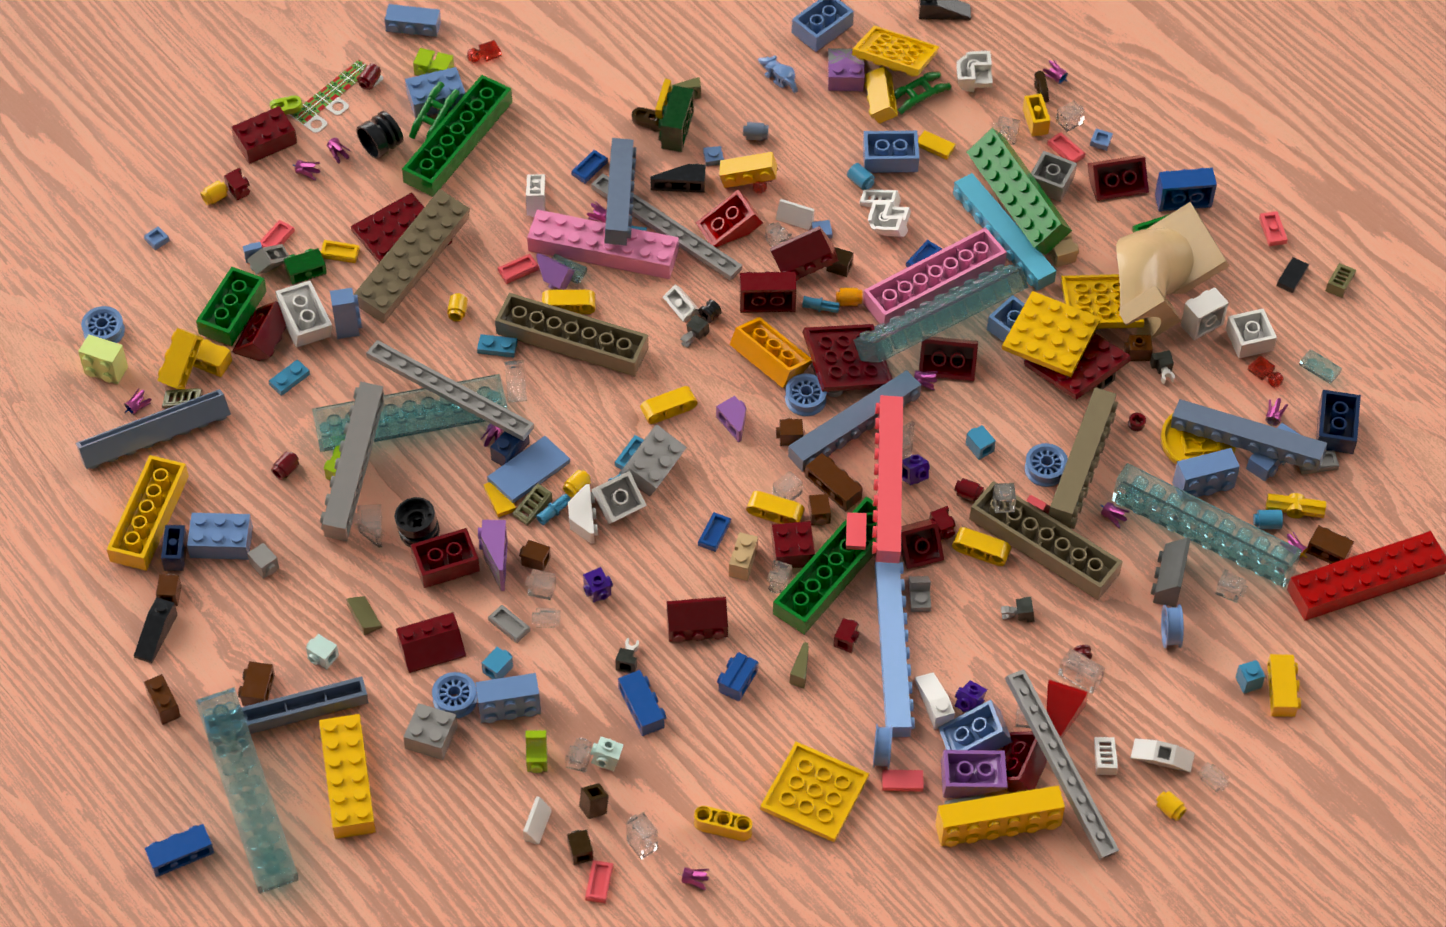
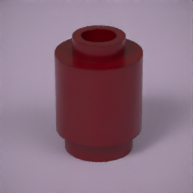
M371 63L364 68L357 78V82L362 89L370 90L373 88L381 76L380 67Z
M284 452L271 468L272 473L280 480L287 478L299 466L298 456L293 452Z
M962 478L961 481H957L954 491L957 492L956 496L974 502L984 492V487L980 486L979 483Z

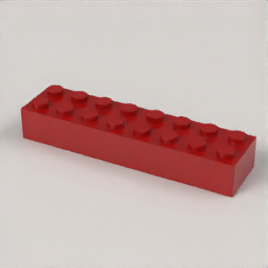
M1429 531L1290 577L1287 591L1302 618L1306 621L1444 575L1446 572V555L1433 533Z

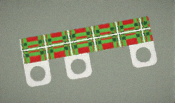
M357 60L306 101L299 112L290 115L312 132H319L327 125V121L317 114L324 108H327L335 115H340L348 109L349 104L339 98V96L357 82V78L367 65L361 60ZM382 75L373 87H375L378 83H380L383 80ZM340 102L344 107L340 111H335L332 108L333 104ZM313 120H320L322 126L320 128H312L311 122Z

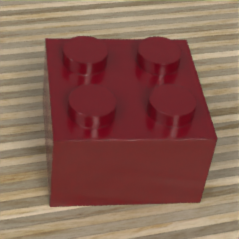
M811 521L772 524L771 538L775 570L804 567L815 555Z

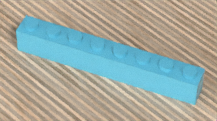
M971 173L955 181L954 197L963 204L967 212H970L975 222L980 224L982 228L986 227L1007 252L1006 258L1016 266L1019 273L1023 274L1028 284L1038 291L1055 282V268L1041 252L1032 246L1018 225L974 174Z

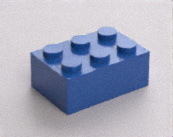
M1213 168L1159 172L1155 190L1158 211L1178 210L1189 202L1192 203L1195 209L1212 207L1217 187Z

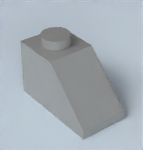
M283 244L263 247L247 260L251 269L258 275L283 265V259L287 258L289 254Z

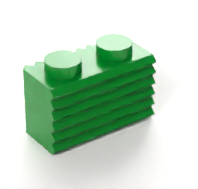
M319 248L308 249L304 253L292 254L283 259L285 270L292 285L315 278L316 276L326 275L327 273Z

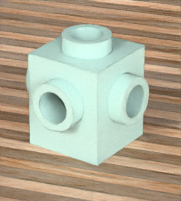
M601 736L598 744L594 743L590 752L593 755L591 764L614 771L624 744Z

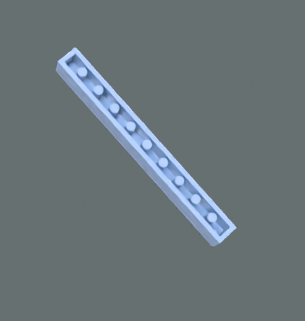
M875 562L885 727L891 728V725H893L892 737H910L911 729H915V718L911 717L910 711H913L914 705L913 699H909V694H912V682H908V676H911V665L907 664V659H910V649L905 644V642H908V630H904V625H907V613H903V608H906V596H902V591L905 590V581L901 579L900 575L903 574V562Z

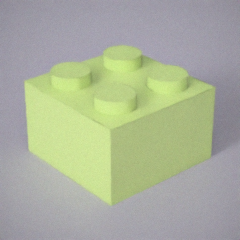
M88 334L78 351L83 371L90 377H97L108 383L119 384L128 368L123 345Z

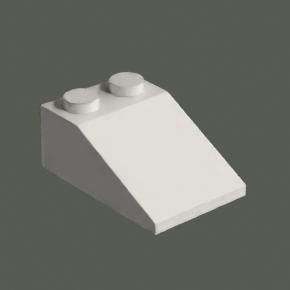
M311 281L275 292L288 332L296 348L331 337L332 323Z

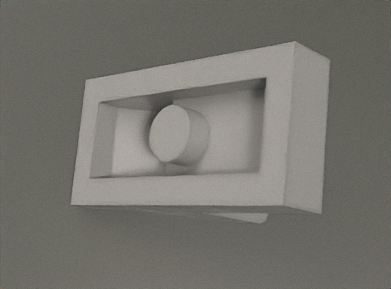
M909 576L911 612L931 611V581L929 576Z

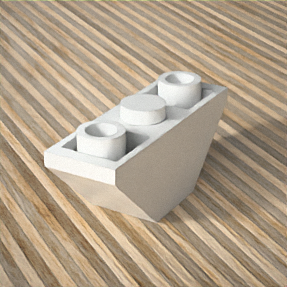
M587 484L568 502L569 524L573 532L590 544H595L594 536H598L597 524H593V520L596 519V508H592L591 503H595V497L593 492H590V484Z
M1135 738L1130 759L1191 773L1195 753L1178 745L1158 740Z

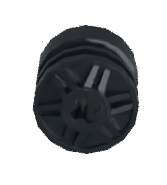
M385 111L379 112L377 116L372 117L371 121H365L356 129L358 139L363 148L375 159L382 157L388 153L389 149H394L396 145H400L404 140L399 125Z
M413 497L401 502L396 508L395 522L400 538L406 546L411 548V544L439 536V523L434 506L430 501L420 497Z

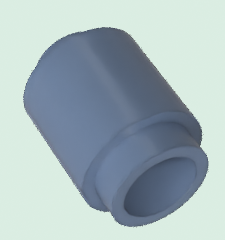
M747 122V125L743 126V136H746V140L763 141V139H768L769 125Z

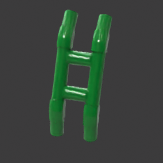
M926 73L922 77L894 91L895 99H899L905 93L911 97L897 111L902 115L917 103L932 95L950 90L951 84L940 83L932 88L928 82L941 78V73ZM921 85L926 91L918 95L913 89Z
M439 81L429 93V97L414 120L409 137L415 139L422 122H425L431 126L426 135V141L444 120L460 92L454 89L446 98L444 104L436 101L437 96L445 86L443 82ZM431 106L440 110L435 120L426 116Z

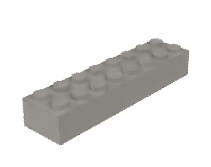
M361 381L359 388L356 387L353 398L355 403L350 406V422H346L344 434H346L345 441L341 440L339 451L341 454L340 458L336 459L334 467L336 474L331 477L330 481L331 493L327 494L325 499V505H327L326 512H322L320 518L324 536L342 541H348L385 401L383 386Z

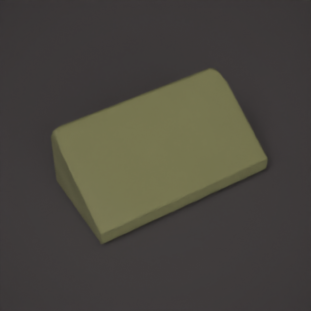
M365 596L346 599L347 606L364 636L382 628Z

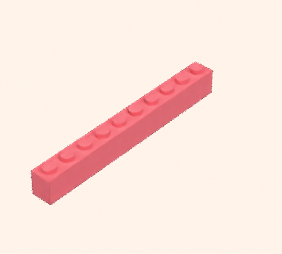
M880 395V401L875 405V414H878V418H875V429H878V433H875L874 444H877L878 448L874 450V460H877V464H874V475H877V479H874L873 491H877V495L874 494L873 506H877V508L873 510V522H876V526H873L872 538H876V542L872 544V554H876L875 562L899 563L901 554L903 397Z

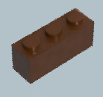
M821 453L806 465L805 477L824 494H828V497L845 512L862 499L863 488L861 484L849 477L848 473L844 469H840L830 457H826Z

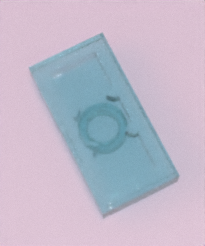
M554 254L552 259L575 270L570 281L579 284L587 272V267L557 254Z

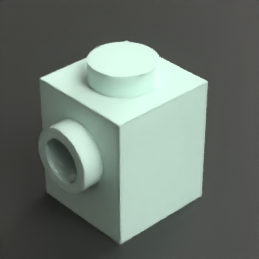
M320 634L311 639L306 646L308 660L325 669H328L339 656L337 645Z

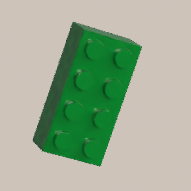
M231 266L196 320L199 335L232 346L267 292L265 279Z

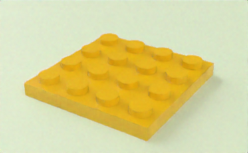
M874 25L856 44L851 55L856 56L860 60L871 61L875 65L887 66L893 71H902L909 76H918L938 53L939 46Z
M1119 274L1061 276L1064 303L1100 317L1101 321L1097 329L1144 327V319L1126 326L1119 314Z
M1032 291L1002 344L1001 350L1071 377L1099 326L1101 318Z
M795 741L760 805V810L835 843L869 778V773Z

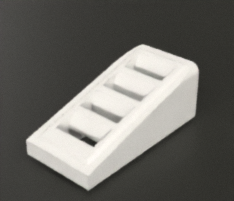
M864 190L860 205L871 208L873 202H891L892 207H899L901 198L898 190Z
M1094 737L1096 775H1117L1118 765L1115 738ZM1099 743H1110V746L1099 745ZM1100 749L1111 750V752H1103ZM1101 756H1111V758H1101ZM1101 762H1111V764H1101Z

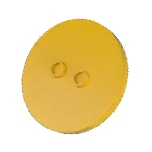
M1173 413L1163 424L1161 445L1166 456L1175 464H1177V461L1232 448L1235 454L1236 448L1231 445L1171 428Z

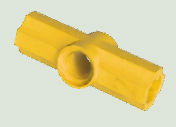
M1268 493L1265 509L1282 510V513H1287L1289 517L1297 519L1303 516L1324 518L1326 501L1307 499L1300 493H1291L1289 496Z

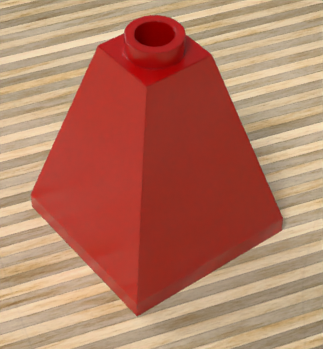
M1049 679L1046 712L1062 739L1086 706L1088 692Z

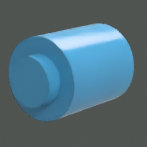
M859 163L852 165L847 172V177L862 190L870 189L875 183V176Z
M1257 510V513L1253 514V525L1257 526V529H1282V510Z

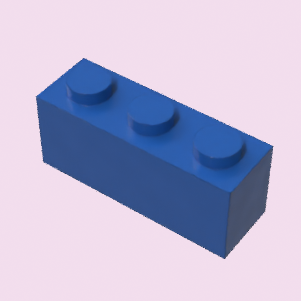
M641 670L618 678V688L641 735L645 736L664 728L666 714L663 708H659L657 704L658 698L655 692H651L647 676H643Z
M204 824L192 826L187 831L173 834L165 840L153 842L148 847H145L147 858L156 877L215 853Z

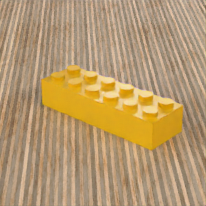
M149 455L106 549L110 562L147 571L163 536L165 525L168 524L189 475L185 463Z
M360 714L319 720L332 828L335 839L376 833Z
M1058 785L939 805L935 826L940 845L953 847L959 843H975L982 839L994 840L1000 836L1007 835L1012 837L1018 833H1034L1041 829H1056L1062 824L1065 805Z

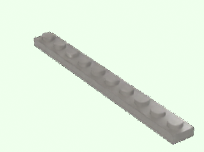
M601 174L591 184V189L606 199L608 197L609 177ZM634 194L633 203H630L633 204L632 216L659 234L679 237L680 248L730 281L742 270L740 263Z
M378 340L366 352L367 358L522 441L534 429V423Z
M1023 669L1008 675L1005 680L1099 860L1117 853L1119 849L1027 673Z

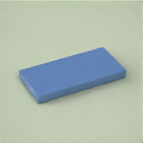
M544 436L487 476V481L492 483L512 503H515L529 493L538 483H543L568 465L570 458Z

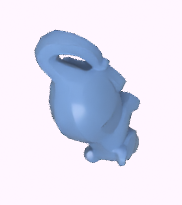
M776 55L758 58V62L768 71L764 74L765 77H773L775 79L774 84L779 87L790 86L793 93L798 91L795 84V71L792 67L779 63L776 60Z

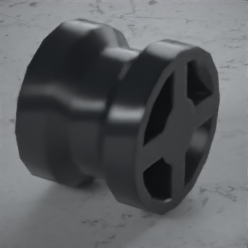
M711 299L706 302L705 306H701L698 312L702 319L711 323L715 316L721 315L722 310Z

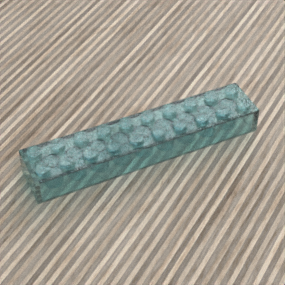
M997 265L993 267L992 271L983 272L978 275V278L969 279L964 282V285L949 289L948 293L939 294L934 297V300L919 304V308L909 309L904 312L905 315L901 317L895 316L890 319L889 323L879 324L874 327L875 330L859 334L860 337L855 339L854 343L861 361L882 362L1028 288L1022 267Z
M500 374L457 382L507 409ZM425 388L384 395L385 401L374 442L485 422V420ZM355 401L312 409L320 452L334 450L337 445H340L341 440H345L346 422H350L349 410Z
M1129 463L1125 465L1117 477L1112 501L1150 519L1153 523L1166 527L1171 532H1176L1185 538H1191V541L1202 545L1203 548L1211 550L1221 557L1253 571L1258 576L1271 580L1276 585L1286 587L1290 577L1295 573L1301 549Z
M235 687L195 700L258 893L260 894L298 881V874Z

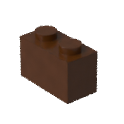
M1318 525L1309 541L1306 553L1332 564L1348 558L1354 541L1331 531L1329 528Z
M249 661L248 668H245L243 671V686H240L238 690V698H241L242 706H249L269 700L275 676L273 664Z
M163 674L144 681L147 695L161 724L164 725L180 718L178 705Z

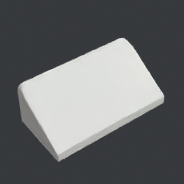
M780 199L776 220L809 230L812 222H814L815 209Z
M676 284L663 296L664 300L683 322L688 321L695 314H699V308Z
M538 796L535 798L523 830L524 840L533 844L540 843L552 812L551 808Z

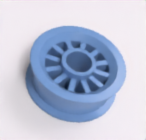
M100 306L93 308L84 315L81 322L85 339L89 334L118 343L125 333L122 316L119 311L112 307Z
M799 374L788 381L785 389V402L793 413L800 416H812L823 410L826 405L827 392H822L817 376Z
M1049 443L1038 444L1027 453L1025 474L1036 485L1043 487L1055 486L1060 482L1068 460L1067 455L1056 445Z
M1180 604L1177 607H1166V605L1162 607L1161 635L1164 648H1167V645L1182 647L1184 621Z
M459 672L444 674L436 680L432 688L434 707L456 714L457 718L467 716L477 704L474 681L466 674Z
M876 724L873 769L875 766H886L889 770L893 725H891V728L878 727V724Z

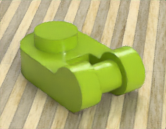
M295 95L274 99L269 104L271 109L280 106L285 115L297 113L303 108L301 98Z

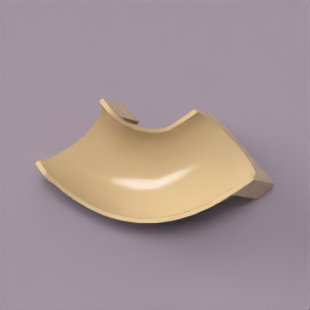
M1191 202L1149 228L1124 236L1117 241L1116 252L1120 280L1119 314L1126 326L1144 319V327H1137V335H1151V339L1182 321L1173 305L1166 298V295L1187 293L1229 267L1228 262Z

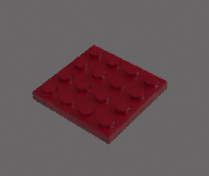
M411 192L353 224L351 231L380 263L425 207Z
M874 324L804 327L802 333L822 392L877 389L893 379Z
M1094 333L1071 377L1026 359L1024 360V365L1077 400L1131 361V357L1123 350Z

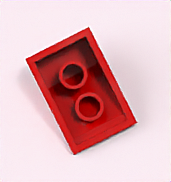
M737 190L695 223L708 243L714 247H719L749 235L760 227L763 221L748 199Z

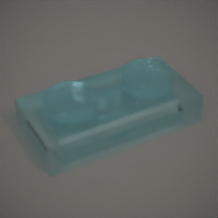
M1312 349L1306 353L1299 363L1301 367L1329 384L1337 378L1342 370L1341 367Z

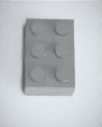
M656 424L619 474L622 475L630 471L637 487L648 496H651L687 447Z

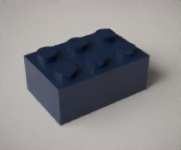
M1329 390L1322 391L1318 409L1316 440L1326 442L1327 451L1334 450L1335 452L1354 454L1358 438L1361 395Z

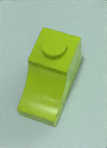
M546 730L526 731L527 772L541 773L548 771Z

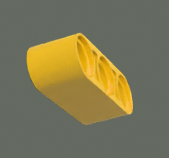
M546 290L542 293V303L578 314H592L595 312L596 294L592 290Z
M683 386L644 401L640 408L647 422L655 424L694 409L698 402L690 387Z
M754 491L746 511L750 515L781 524L800 522L805 507L792 500L761 491Z
M965 527L959 528L952 544L955 551L996 566L1005 565L1012 549L1011 545L1003 540Z
M699 806L694 811V826L701 832L738 841H747L752 836L753 822L746 815L708 806ZM706 817L707 820H700L699 818ZM720 822H726L727 824H726V825H720L719 823H720ZM740 827H746L747 829H746V830H741V829H739V828H740Z

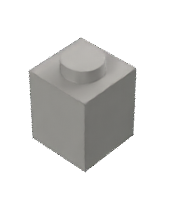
M264 543L247 553L250 565L263 579L268 575L274 574L279 569L277 557Z

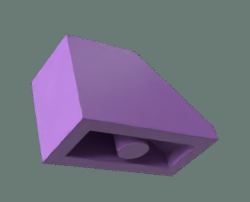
M538 253L536 258L543 281L549 283L548 287L553 290H566L575 270L546 255Z
M733 396L716 406V417L739 443L742 441L747 408L743 401H739L736 396Z

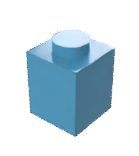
M983 425L978 428H972L967 433L966 446L978 460L994 452L996 440Z
M496 647L481 662L482 672L492 680L503 678L513 668L512 655L507 650H502L499 647Z
M1254 660L1239 665L1235 678L1243 694L1262 688L1265 674L1258 661Z

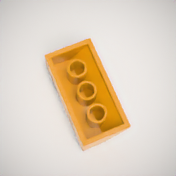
M761 317L736 327L729 344L782 388L786 387L791 378L803 374L812 363L811 357Z

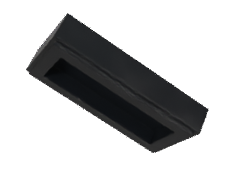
M1292 257L1276 286L1294 293L1309 264Z

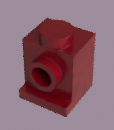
M240 168L224 175L225 184L237 201L250 194V189L248 188L250 186L249 181L245 176L242 177Z
M948 506L930 512L929 519H933L938 523L941 540L949 539L955 535L954 527L956 525L953 517L948 515Z
M843 618L835 633L833 647L852 653L854 643L857 642L860 634L857 631L858 622Z

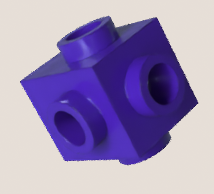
M918 454L903 459L902 480L909 485H913L929 479V462Z
M601 567L583 574L584 592L587 597H591L593 603L599 600L603 601L611 596L612 580L604 574Z
M969 680L963 688L959 687L955 694V698H957L955 707L966 713L985 703L984 697L987 689Z

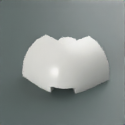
M990 51L966 52L965 56L961 57L959 61L957 60L958 85L962 90L974 92L975 88L992 87Z
M873 202L868 222L871 228L879 235L904 237L908 232L906 225L911 211L909 207H892L891 202Z

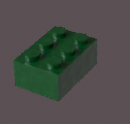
M673 85L672 91L667 94L666 101L668 104L663 107L662 116L664 117L659 120L658 129H660L658 140L661 141V149L682 152L694 114V89Z

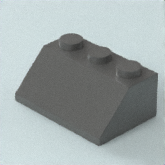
M1191 538L1166 543L1164 551H1159L1157 562H1160L1161 565L1156 567L1154 578L1158 580L1157 584L1153 583L1151 595H1154L1153 603L1171 607L1177 606Z

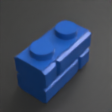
M740 652L734 658L731 657L726 666L728 669L718 677L719 692L730 696V698L736 701H740L758 672L759 662L753 658H748Z

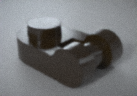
M1037 71L1034 76V87L1037 89L1036 94L1042 93L1044 102L1048 103L1049 91L1045 73Z
M638 107L632 111L631 117L634 124L648 127L655 132L660 130L658 129L660 118H656L655 110Z

